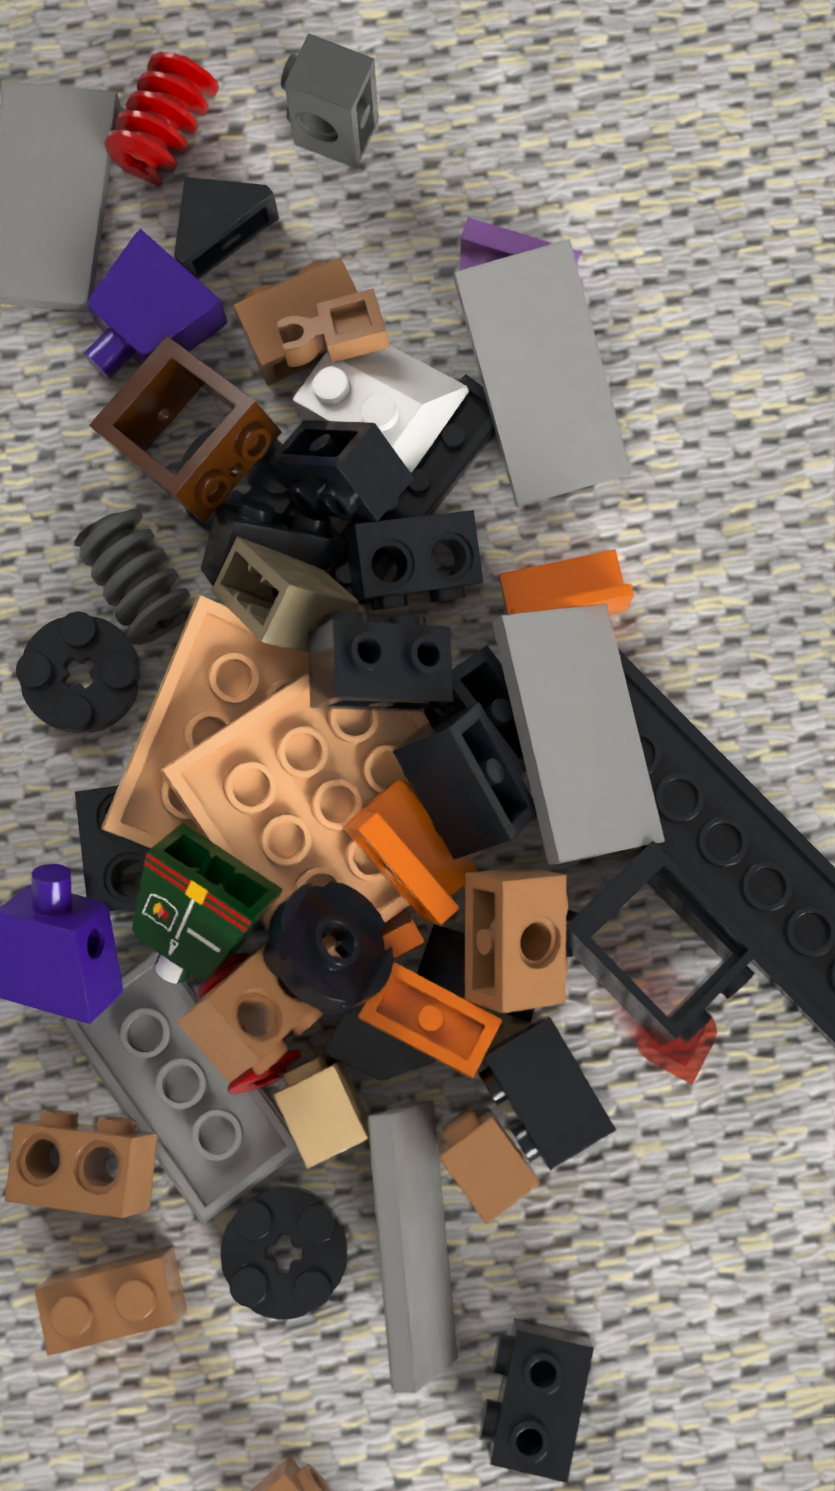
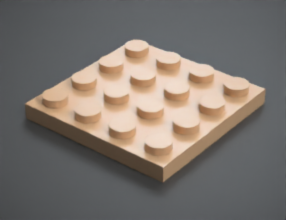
M201 595L197 597L101 829L148 848L154 847L182 823L202 835L159 770L309 671L308 652L261 642L228 607Z
M307 671L159 770L205 838L283 889L280 897L261 920L267 932L271 917L278 905L295 890L312 883L311 886L324 887L331 881L343 883L354 888L376 907L384 923L409 906L405 899L345 832L343 827L394 780H402L419 799L411 783L406 779L393 750L423 725L430 723L423 712L310 708L309 671ZM485 850L467 855V857L472 860ZM327 935L322 939L325 949L332 956L339 957L340 955L334 950L337 941L333 936Z

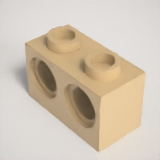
M321 1055L283 1075L288 1085L275 1093L274 1097L307 1169L368 1139L367 1119L369 1118L343 1062L337 1061L328 1065L324 1055Z

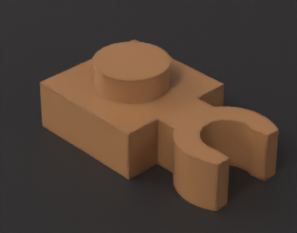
M374 288L317 303V317L307 318L293 315L277 322L287 364L290 367L305 365L311 362L318 353L326 351L329 353L331 363L390 348Z

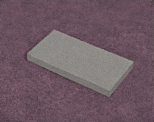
M4 82L0 109V304L89 312L87 302L94 292L112 159L106 152L104 142L109 132L116 130L115 122L118 118L120 104L116 91Z
M570 239L454 272V283L516 507L632 474Z
M607 604L501 615L492 621L548 865L647 847L652 841L656 844L665 842Z
M154 950L121 974L123 993L91 1024L63 1017L60 1022L127 1118L136 1120L135 1129L142 1132L158 1133L155 1158L201 1224L204 1225L299 1153V1150L283 1114L264 1087L247 1093L230 1094L227 1089L230 1082L228 1083L179 1026L177 1021L200 999L188 981L171 983L157 974L155 962L159 953Z
M433 1101L409 1103L370 1115L369 1119H367L390 1382L393 1393H416L458 1359Z

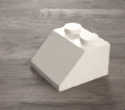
M390 345V348L334 363H331L329 353L326 352L292 399L303 421L373 422L378 426L410 473L414 471L469 392L466 385Z

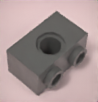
M308 33L299 54L292 53L287 59L281 77V88L286 92L288 103L287 121L291 122L294 143L296 146L357 169L379 121L375 58Z

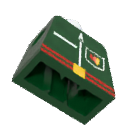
M182 823L147 852L132 930L137 939L159 953L155 962V970L161 978L171 983H183L192 975L198 980L208 981L242 946L280 897L283 889Z

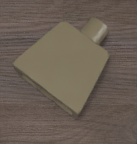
M238 536L211 590L261 642L308 652V632L330 621L331 614L342 611H361L367 613L366 607L359 604L355 597L324 570ZM273 588L279 591L277 598L273 594Z

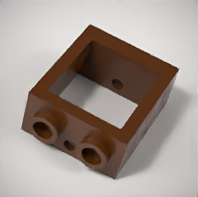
M168 336L163 339L89 425L115 451L203 523L215 511L216 507L227 499L234 487L253 465L267 453L269 447L282 433L254 399ZM203 387L232 410L179 472L173 475L147 454L146 450L199 389ZM236 464L235 469L230 472L231 468Z

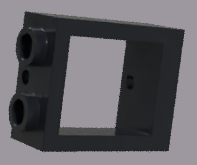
M654 841L638 854L566 925V949L660 1046L675 1040L678 1036L686 1043L699 1033L712 1018L706 1007L720 993L727 999L736 994L754 975V972L747 965L762 951ZM646 883L722 959L667 1016L591 938Z

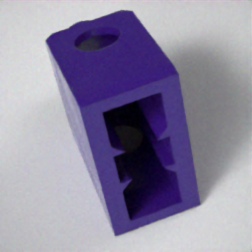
M140 229L132 237L88 299L87 308L96 325L104 333L83 355L102 376L109 380L131 357L138 364L142 365L166 336L190 352L222 329L228 321L221 300Z
M61 864L41 865L36 867L31 873L32 885H28L0 907V998L91 1024L123 993L110 911L103 901L76 895L71 892V870Z

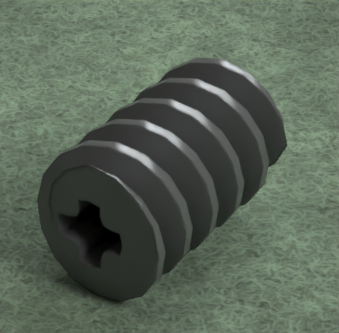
M130 509L121 513L107 515L86 527L74 541V546L80 547L79 556L86 566L92 567L91 577L97 585L104 586L103 597L109 605L117 606L115 617L121 625L129 626L127 637L133 645L152 642L181 625L186 620L188 614L186 612L182 613L179 608L191 596L187 588L172 592L168 591L167 588L176 581L179 575L174 568L160 572L156 571V568L167 557L162 548L153 549L148 552L143 550L153 541L155 535L151 529L132 531L143 518L139 509Z

